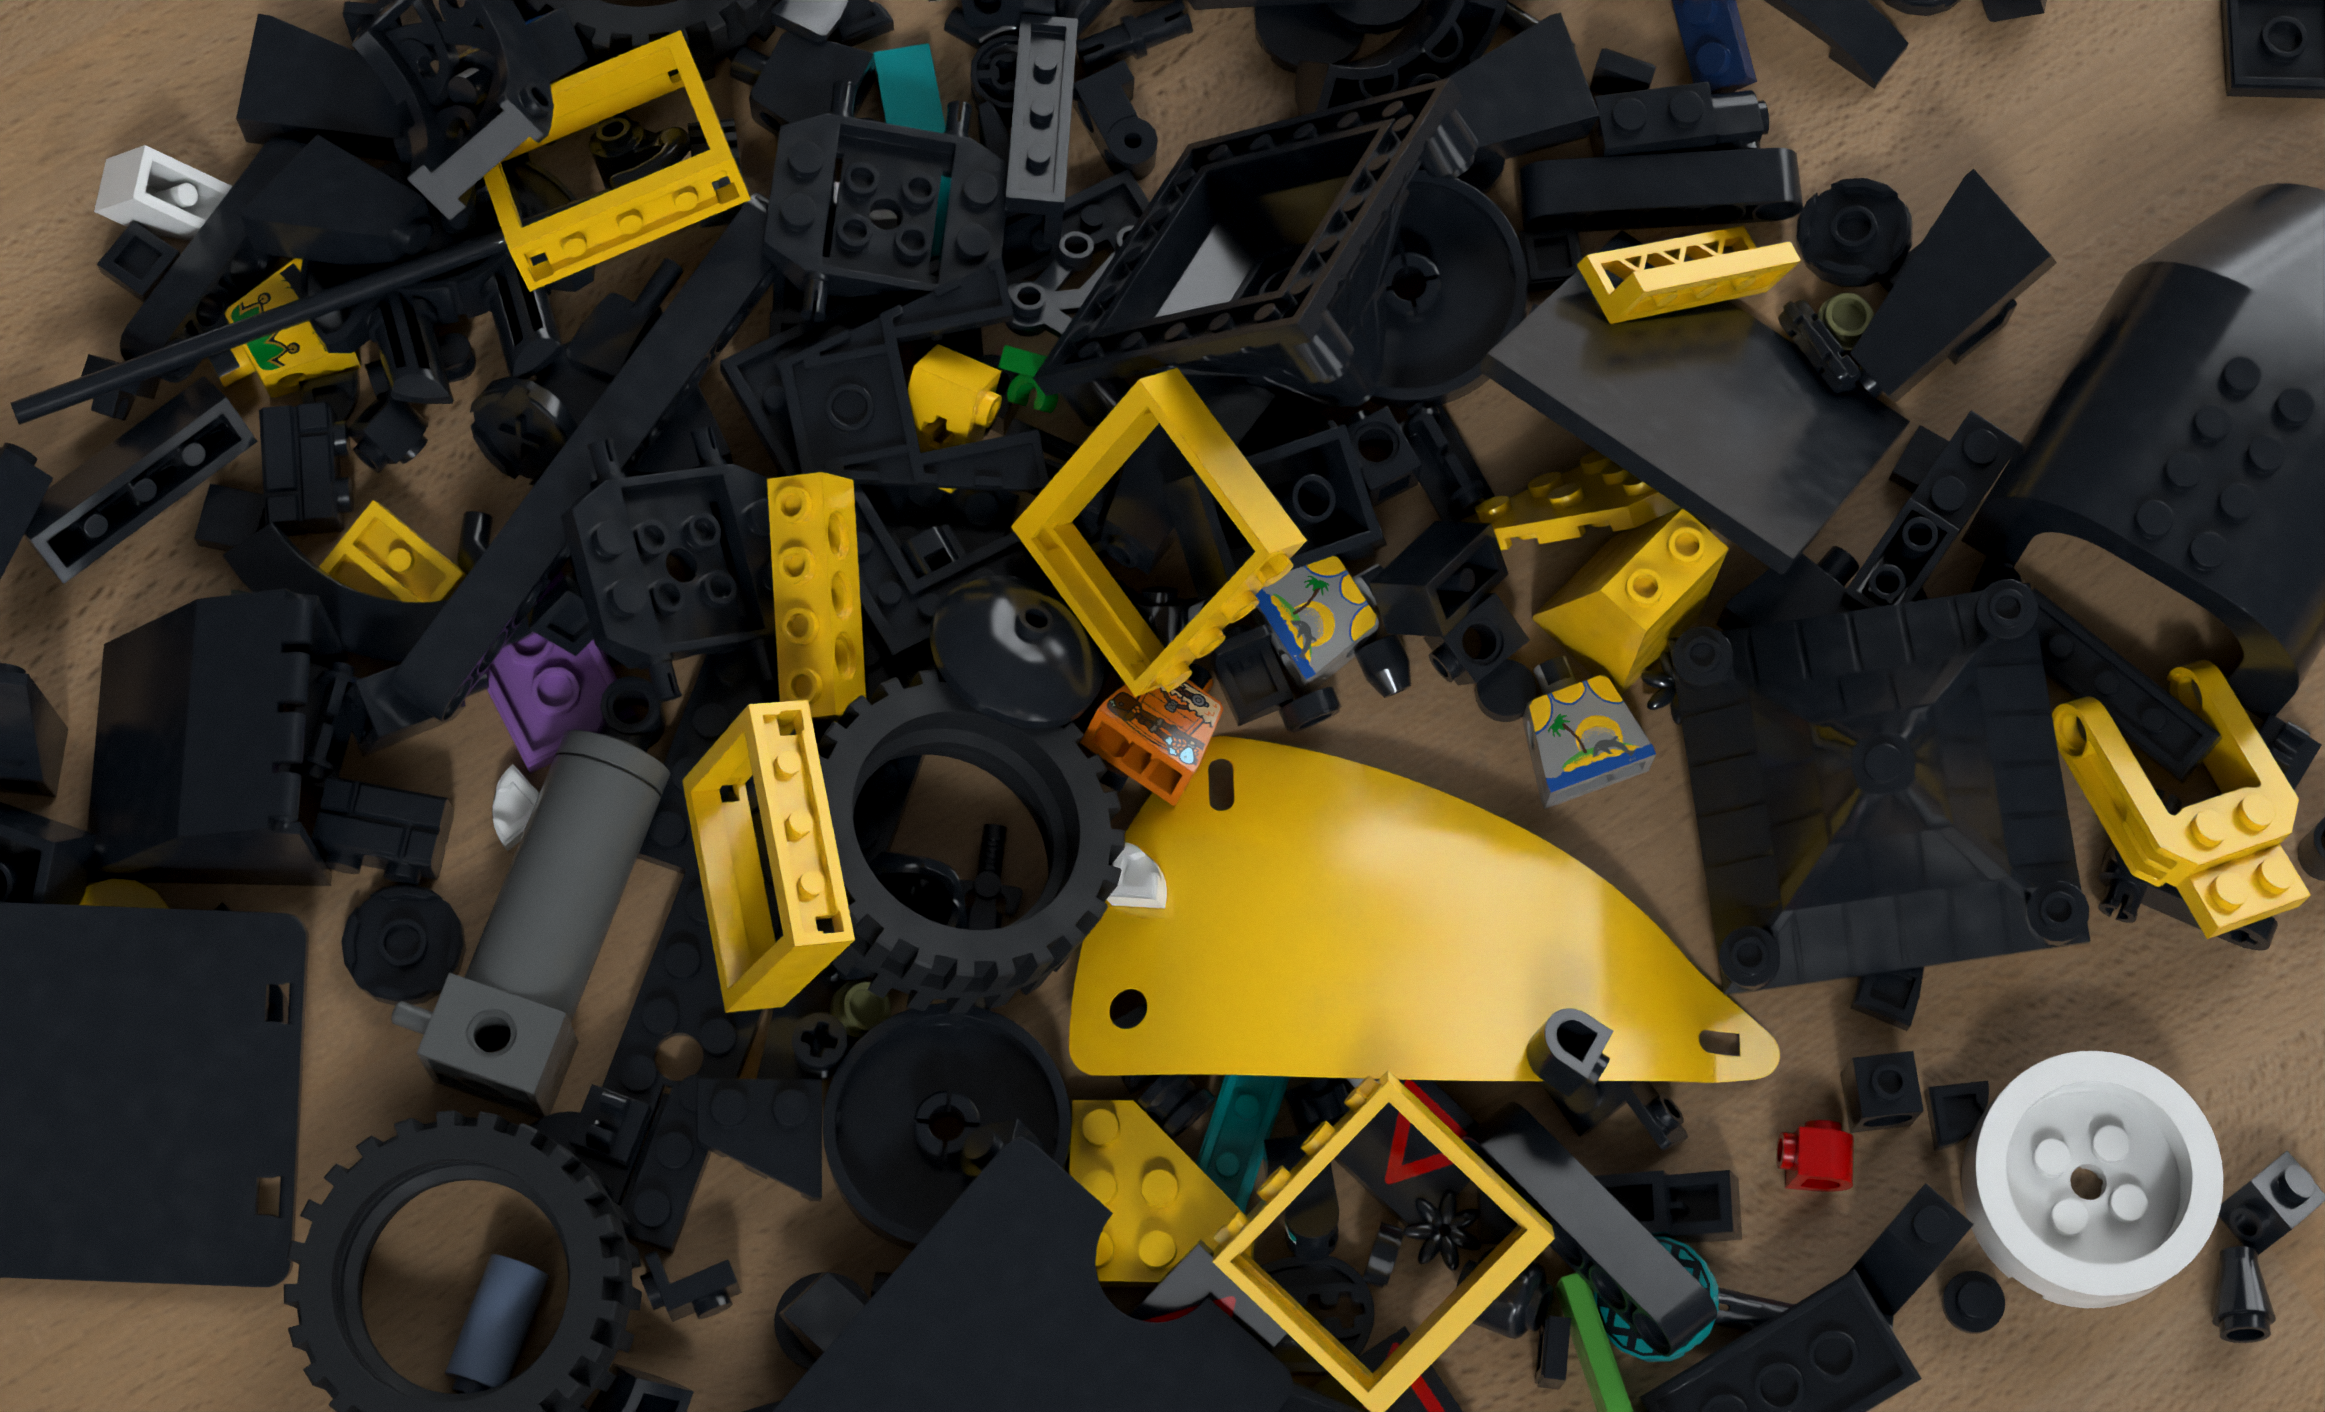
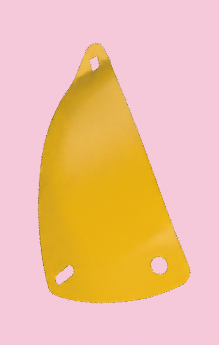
M1229 736L1211 737L1195 774L1175 807L1152 792L1127 829L1125 842L1138 846L1159 866L1164 875L1167 886L1165 909L1111 905L1107 900L1105 901L1108 908L1082 943L1074 982L1069 1027V1053L1073 1063L1082 1072L1095 1076L1254 1075L1365 1079L1370 1075L1373 1079H1380L1389 1070L1398 1080L1543 1081L1534 1073L1529 1065L1527 1045L1530 1038L1552 1014L1567 1008L1583 1011L1613 1030L1609 1041L1602 1051L1610 1060L1598 1081L1698 1083L1748 1081L1770 1075L1777 1068L1780 1061V1049L1774 1037L1707 980L1671 939L1640 908L1605 879L1553 844L1476 805L1408 778L1320 752ZM1217 759H1226L1233 766L1234 804L1231 808L1224 811L1215 810L1209 802L1208 769L1211 762ZM1124 990H1138L1147 1001L1145 1017L1133 1028L1122 1029L1117 1027L1110 1018V1006L1113 999ZM1709 1030L1739 1034L1740 1056L1706 1052L1699 1042L1701 1031Z

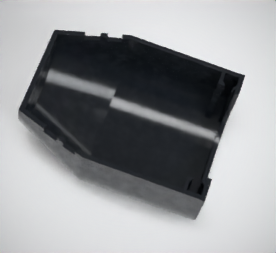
M2291 183L2267 184L2248 191L2125 274L1961 540L1986 556L1989 552L2004 557L2015 567L2034 536L2047 532L2071 535L2107 550L2187 597L2216 616L2239 640L2244 651V658L2226 680L2242 707L2263 720L2270 713L2276 716L2295 695L2325 644V190Z

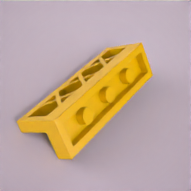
M1743 225L1586 255L1577 266L1610 324L1765 293L1792 270L1801 259L1791 242L1757 248ZM1732 246L1735 251L1723 254L1724 247ZM1685 255H1688L1694 260L1684 262ZM1646 262L1656 267L1644 270ZM1604 270L1612 272L1624 281L1615 289Z

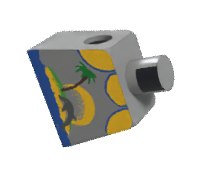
M1334 555L1289 571L1279 581L1268 587H1263L1255 595L1259 600V604L1249 614L1257 627L1267 624L1272 635L1270 644L1272 650L1301 696L1312 693L1355 657L1354 652L1372 643L1376 638L1379 621L1372 607L1376 606L1377 603L1369 582L1383 570L1381 565L1376 564L1351 578L1340 559Z
M1566 656L1549 659L1534 668L1533 672L1543 696L1527 703L1522 718L1538 791L1544 809L1650 770L1656 756L1655 749L1606 675H1598L1577 683Z

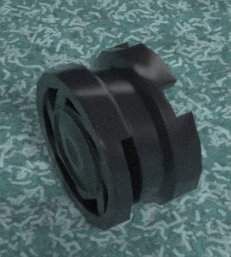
M1004 35L991 39L981 46L971 62L970 80L971 96L978 112V105L989 101L990 104L993 103L999 116L1000 114H1013L1019 36ZM1000 116L1005 127L1012 126V117Z

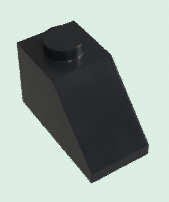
M1925 1183L1848 1272L1856 1269L1882 1314L1894 1316L1974 1224Z

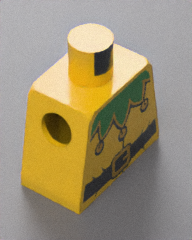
M293 259L228 307L224 313L228 323L231 324L302 298L301 267L303 259ZM309 321L207 357L224 388L256 372L270 397H280L300 390L299 381L361 368L355 351L352 353H328L319 342Z

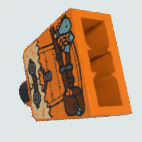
M1193 663L1189 665V668L1192 670L1191 676L1170 692L1161 687L1135 697L1128 686L1124 684L1099 706L1085 735L1080 741L1089 750L1099 754L1101 758L1174 807L1195 774L1224 710L1221 702L1208 694L1213 687V679L1210 673L1202 666Z

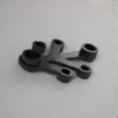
M1134 225L1126 226L1117 233L1115 251L1080 289L1059 291L1075 271H1083L1092 264L1094 242L1087 234L1073 231L1063 235L1059 241L1057 258L1035 281H1019L1008 286L1014 314V321L1005 322L1009 330L1025 337L1036 336L1044 331H1048L1060 338L1073 319L1066 314L1077 313ZM1078 249L1083 251V253L1074 254L1069 252V250Z

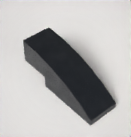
M1664 1170L1593 1176L1652 1236H1666L1681 1243L1742 1240L1739 1179L1730 1170L1668 1175Z

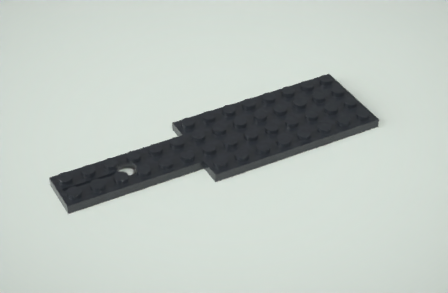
M860 484L888 533L894 532L901 545L909 538L927 529L948 523L966 555L1008 535L1020 504V496L1007 491L956 489L951 494L939 488ZM940 552L925 559L932 572L947 565ZM737 577L735 581L737 587L735 598L740 616H746L748 613ZM861 613L866 699L868 702L880 683L897 677L902 688L906 689L918 671L936 669L939 682H946L937 668L930 645L891 664ZM775 644L774 648L777 655V646ZM737 651L706 655L664 762V765L671 774L637 857L638 859L685 875L602 1088L649 1104L652 1109L629 1167L580 1149L576 1152V1155L580 1157L579 1160L596 1172L610 1187L606 1192L612 1201L619 1205L664 1087L671 1088L670 1094L664 1093L620 1207L623 1208L630 1223L628 1227L624 1228L627 1238L672 1254L711 1155V1151L696 1144L697 1080L740 1078L766 1010L758 1009L725 1013L682 782L685 776L748 704L780 702L779 681L762 686L758 684L759 680L751 652L742 653ZM831 723L815 724L821 726L820 740ZM912 755L889 760L878 768L863 785L854 808L853 823L859 847L868 865L880 852L890 851L925 755ZM752 775L745 785L775 942H777L783 936V930ZM733 785L722 786L720 788L722 802H734ZM674 1036L690 1037L698 1042L703 1050V1063L699 1071L694 1075L684 1078L682 1081H674L664 1077L658 1071L655 1063L656 1053L660 1045Z

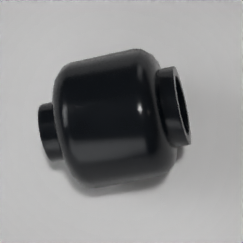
M1495 1247L1486 1251L1478 1262L1472 1260L1466 1262L1460 1273L1457 1287ZM1532 1261L1472 1323L1512 1339L1522 1337L1529 1329L1537 1331L1548 1314L1554 1292L1553 1285L1547 1283L1544 1267Z

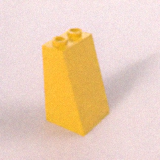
M1680 508L1641 526L1613 536L1533 615L1532 620L1595 677L1606 675L1619 695L1622 696L1641 677V674L1647 671L1660 657L1662 651L1670 647L1669 638L1681 636L1699 618L1729 548L1693 515Z

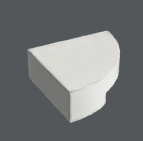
M513 764L498 781L492 806L494 828L507 851L520 842L539 796V792Z
M1125 842L1124 850L1111 865L1122 870L1118 886L1106 900L1115 906L1165 909L1167 886L1161 869L1138 846Z

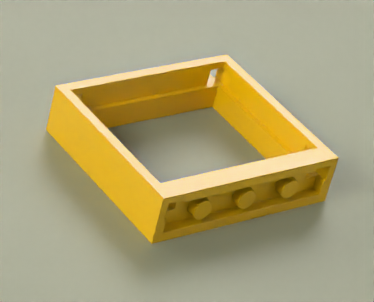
M681 30L550 84L554 109L548 136L540 143L528 137L501 162L684 86L710 150L525 227L522 226L501 162L483 176L509 252L529 292L751 200ZM678 69V74L669 77L668 72ZM728 176L731 184L715 190L712 182ZM545 252L548 260L533 266L531 258Z
M1178 367L1139 379L1011 526L1135 697L1161 687L1170 692L1184 683L1192 674L1189 665L1195 659L1204 657L1212 652L1225 640L1226 636L1222 630L1229 623H1234L1245 617L1259 604V600L1255 595L1263 587H1268L1279 581L1293 568L1294 564L1290 558L1307 541ZM1159 423L1255 550V553L1166 648L1161 644L1072 522Z
M808 700L748 704L682 780L725 1013L784 1007L855 941ZM795 729L796 735H790L791 732ZM752 775L783 930V936L777 942H775L745 785ZM733 785L734 802H722L720 794L722 786ZM832 918L835 933L823 934V931H818L816 920Z
M1389 1070L1377 1082L1370 1075L1367 1076L1344 1101L1350 1110L1334 1126L1330 1125L1326 1120L1322 1122L1301 1145L1300 1149L1306 1155L1289 1172L1283 1165L1276 1169L1256 1192L1262 1198L1258 1205L1246 1217L1240 1211H1236L1213 1236L1219 1245L1214 1249L1212 1262L1370 1412H1385L1555 1239L1552 1225ZM1389 1102L1518 1225L1372 1373L1248 1256L1244 1250Z

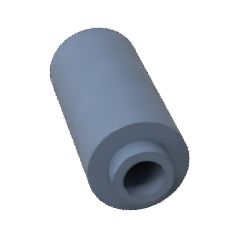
M496 1254L490 1255L445 1371L446 1375L455 1379L453 1391L459 1394L475 1393L497 1387L510 1380L549 1279L547 1273L512 1258Z

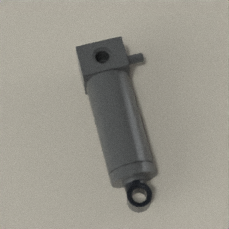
M627 676L619 678L608 685L602 694L600 708L603 718L597 733L582 730L564 732L465 977L449 972L433 1012L403 1001L395 1005L391 1016L392 1023L424 1034L417 1050V1055L433 1082L539 1119L550 1115L579 1043L571 1022L671 774L664 764L647 754L648 749L658 743L664 734L666 719L662 703L656 702L653 684L642 677ZM629 705H643L649 709L645 718L637 723H624L618 719L621 711ZM508 1043L502 1050L490 1052L496 1045Z

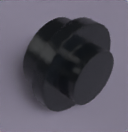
M1965 1271L1956 1275L1946 1285L1942 1294V1308L1947 1320L1955 1328L1965 1333L1979 1334L1990 1330L2000 1321L2005 1310V1297L2000 1285L1988 1274L1979 1271Z

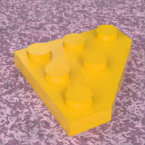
M1596 450L1580 459L1581 466L1563 474L1560 472H1550L1540 475L1528 483V490L1510 498L1508 496H1497L1483 501L1480 505L1476 506L1475 514L1460 520V522L1492 523L1500 550L1502 551L1508 550L1513 545L1510 539L1512 537H1518L1522 540L1537 538L1538 543L1543 544L1582 537L1586 533L1584 525L1591 524L1593 527L1611 525L1613 532L1632 529L1678 509L1680 506Z
M1072 1100L1069 1175L1113 1213L1100 1234L1096 1249V1272L1101 1287L1154 1288L1200 1239L1214 1251L1219 1243L1213 1236L1236 1211H1240L1246 1217L1234 1202L1134 1100ZM1254 1241L1244 1250L1253 1260Z

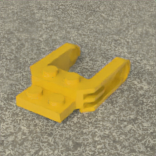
M2198 660L2172 669L2167 676L2168 682L2170 681L2171 695L2220 733L2222 737L2219 743L2203 760L2204 765L2222 795L2184 807L2176 815L2168 813L2107 709L2099 700L2086 696L2060 704L2054 709L2052 718L2057 748L2130 873L2157 887L2163 886L2165 883L2175 886L2207 939L2297 908L2311 896L2280 845L2292 833L2299 798L2224 675L2215 664L2207 660ZM2192 679L2200 689L2202 705L2199 704L2194 695ZM2077 717H2079L2085 728L2086 741H2084L2078 731Z

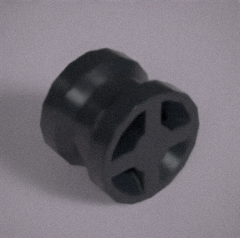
M1161 1075L1141 1095L1137 1104L1146 1113H1155L1162 1121V1130L1171 1139H1174L1187 1130L1208 1110L1215 1101V1097L1208 1089L1198 1088L1190 1080V1075Z

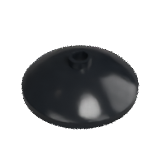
M986 575L971 578L956 585L943 597L931 620L929 630L931 652L937 668L945 681L958 696L973 708L1000 722L1032 729H1045L1067 724L1088 710L1102 687L1105 673L1103 652L1063 597L1048 587L1034 581L1006 575Z

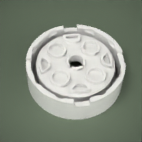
M2077 1051L2048 1058L2025 1070L2011 1081L1986 1108L1978 1120L1971 1137L1968 1139L1965 1148L1961 1174L1962 1198L1967 1218L1974 1224L1971 1229L1978 1243L1989 1259L2008 1278L2013 1277L2027 1288L2043 1295V1299L2057 1304L2079 1308H2105L2131 1302L2149 1294L2178 1274L2202 1250L2214 1229L2221 1208L2223 1196L2222 1159L2213 1130L2205 1115L2191 1096L2172 1078L2157 1068L2126 1055L2104 1051ZM2079 1167L2094 1172L2099 1179L2103 1180L2101 1193L2098 1198L2086 1200L2074 1193L2070 1181L2074 1170Z

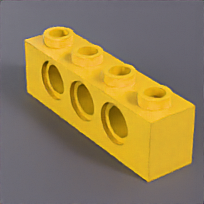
M824 472L767 479L780 702L808 700L813 725L832 723L833 721L838 722L851 702L860 695L866 698L854 480Z

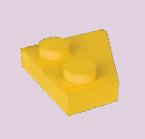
M372 500L319 566L326 573L330 574L332 578L358 591L407 602L449 600L467 576L455 564L375 500Z

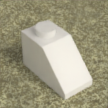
M144 145L106 159L94 212L126 227L134 220L156 236L191 241L232 186Z

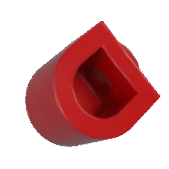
M1811 1120L1805 1122V1127L1799 1126L1794 1133L1781 1132L1779 1134L1776 1164L1778 1169H1785V1189L1835 1192L1848 1190L1853 1187L1854 1136L1842 1131L1841 1123L1831 1120Z

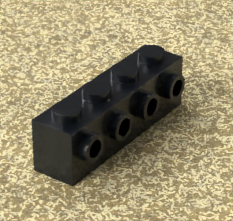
M203 376L51 486L46 491L24 536L41 559L64 584L258 441L228 398Z

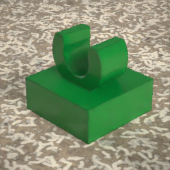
M1004 345L998 368L1020 374L1009 385L1007 393L1008 402L1026 406L1031 390L1036 388L1037 396L1033 409L1047 413L1054 411L1058 402V394L1046 396L1033 380V377L1047 356Z

